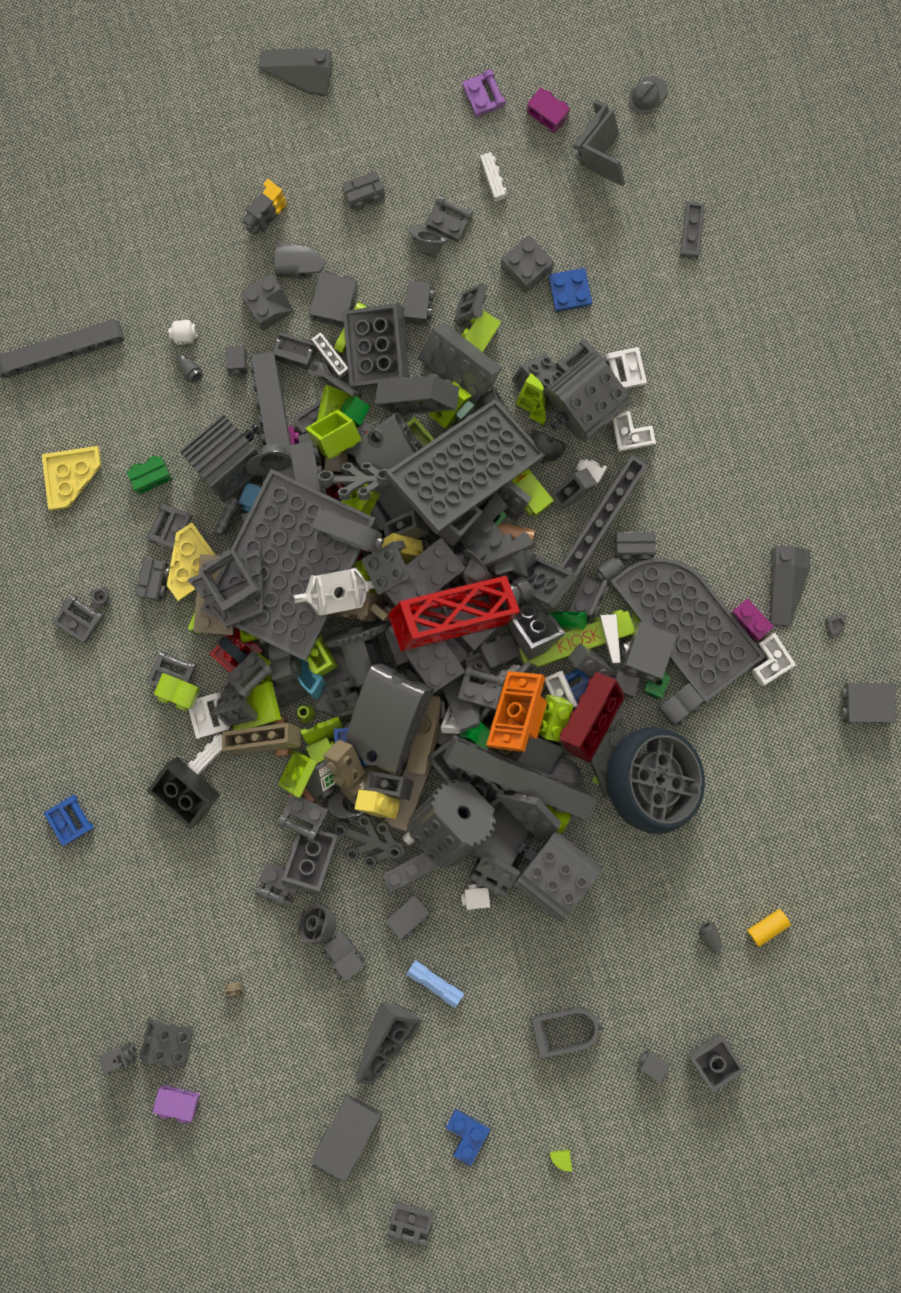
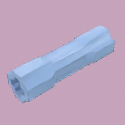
M417 960L413 962L406 973L407 976L424 985L454 1008H456L464 995L462 991L448 984Z

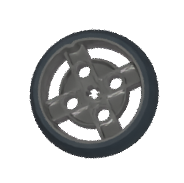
M647 727L629 734L615 748L608 764L607 788L615 810L624 821L643 832L664 834L681 828L696 814L704 795L705 775L698 753L683 736L666 728ZM647 743L646 753L635 759L640 749ZM675 803L671 811L665 816L666 808Z

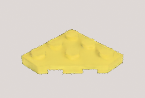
M98 446L42 454L48 509L50 511L66 509L73 504L102 466L100 448Z
M193 523L178 531L175 537L167 587L177 601H180L196 590L189 583L188 579L198 575L200 554L215 555Z

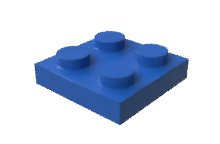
M585 268L548 275L555 312L592 306Z

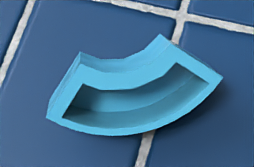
M298 658L302 666L301 675L298 680L307 693L315 700H318L323 692V686L327 685V683L321 676L311 672L308 660L306 662Z

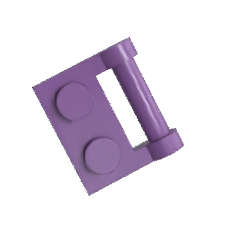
M487 70L479 76L462 82L463 89L476 117L506 105L505 98L501 96L496 85L495 75L492 70ZM488 82L495 98L494 102H490L483 83Z

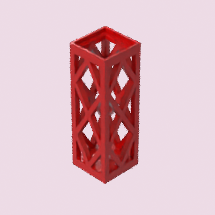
M503 576L399 601L388 614L400 651L403 652L504 626L520 610L508 578ZM488 596L490 604L475 599ZM506 601L509 610L501 611L500 605ZM469 603L481 608L488 609V612L486 613L477 609L465 606V604ZM444 606L454 609L449 616L430 611L431 609ZM459 611L479 616L478 618L466 621L454 618ZM420 614H423L432 618L442 620L444 622L442 624H438L425 619L418 618V616ZM416 623L433 629L418 632Z

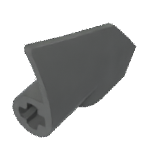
M275 241L274 265L276 276L295 275L298 278H310L312 273H320L327 264L314 248Z

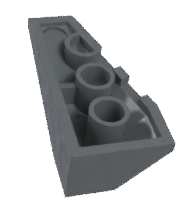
M316 48L261 50L258 68L276 78L280 77L288 81L293 86L296 85L302 88L303 91L309 94L327 96L333 60L330 50Z
M775 546L771 550L770 623L772 625L789 626L791 624L810 570V550L796 546Z
M529 601L523 604L519 603L520 612L508 623L513 636L528 660L546 653L565 635L555 618L550 614L546 615L537 604L533 605ZM500 605L501 611H505L506 609Z
M463 676L442 689L461 733L480 725V707L457 700Z

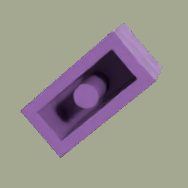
M162 1085L158 1089L153 1113L158 1114V1117L169 1119V1117L177 1118V1121L180 1123L192 1122L196 1116L201 1094Z

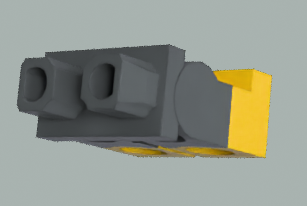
M269 179L263 184L265 188L263 193L253 199L251 205L247 204L245 207L247 214L242 218L243 223L246 225V230L254 236L260 229L265 232L268 229L267 225L287 205L282 189Z

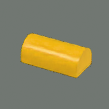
M777 909L746 931L759 948L790 927L791 923L782 910Z

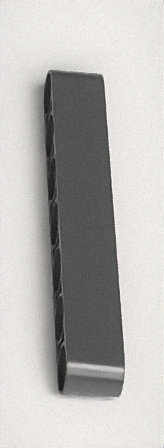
M118 320L106 321L0 354V375L4 378L12 377L124 341L120 322Z

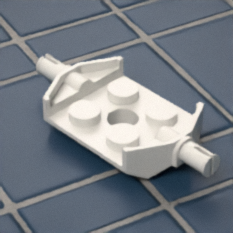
M356 568L322 575H311L306 592L293 595L295 604L306 601L318 615H325L361 608L366 600L367 591L373 589L374 585L372 581H365ZM337 587L343 589V594L339 598L334 596V590Z

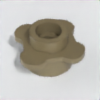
M241 983L226 984V990H223V993L228 995L229 998L239 997L240 993L245 992L241 987Z

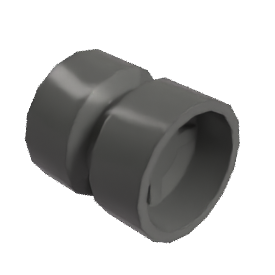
M520 576L512 580L510 586L517 605L533 598L532 588L526 578ZM506 601L501 604L502 607L509 610Z

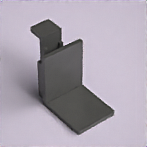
M594 100L593 106L596 116L572 145V148L578 150L575 158L578 159L579 163L587 164L589 170L623 186L625 181L620 162L604 154L619 135L614 111L611 109L609 111L608 105Z

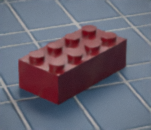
M596 672L593 678L589 680L585 693L579 698L578 706L570 714L567 726L560 733L559 739L570 755L586 762H591L626 697L616 679Z

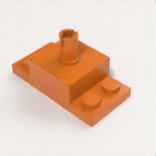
M507 672L486 744L488 747L525 752L528 738L537 739L547 701L540 696L546 677L542 674Z

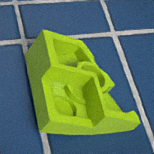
M530 374L515 404L530 412L529 418L544 426L546 422L544 387L536 376Z
M335 717L321 722L311 729H302L300 732L306 743L310 746L324 738L333 739L334 729L344 728L340 718Z

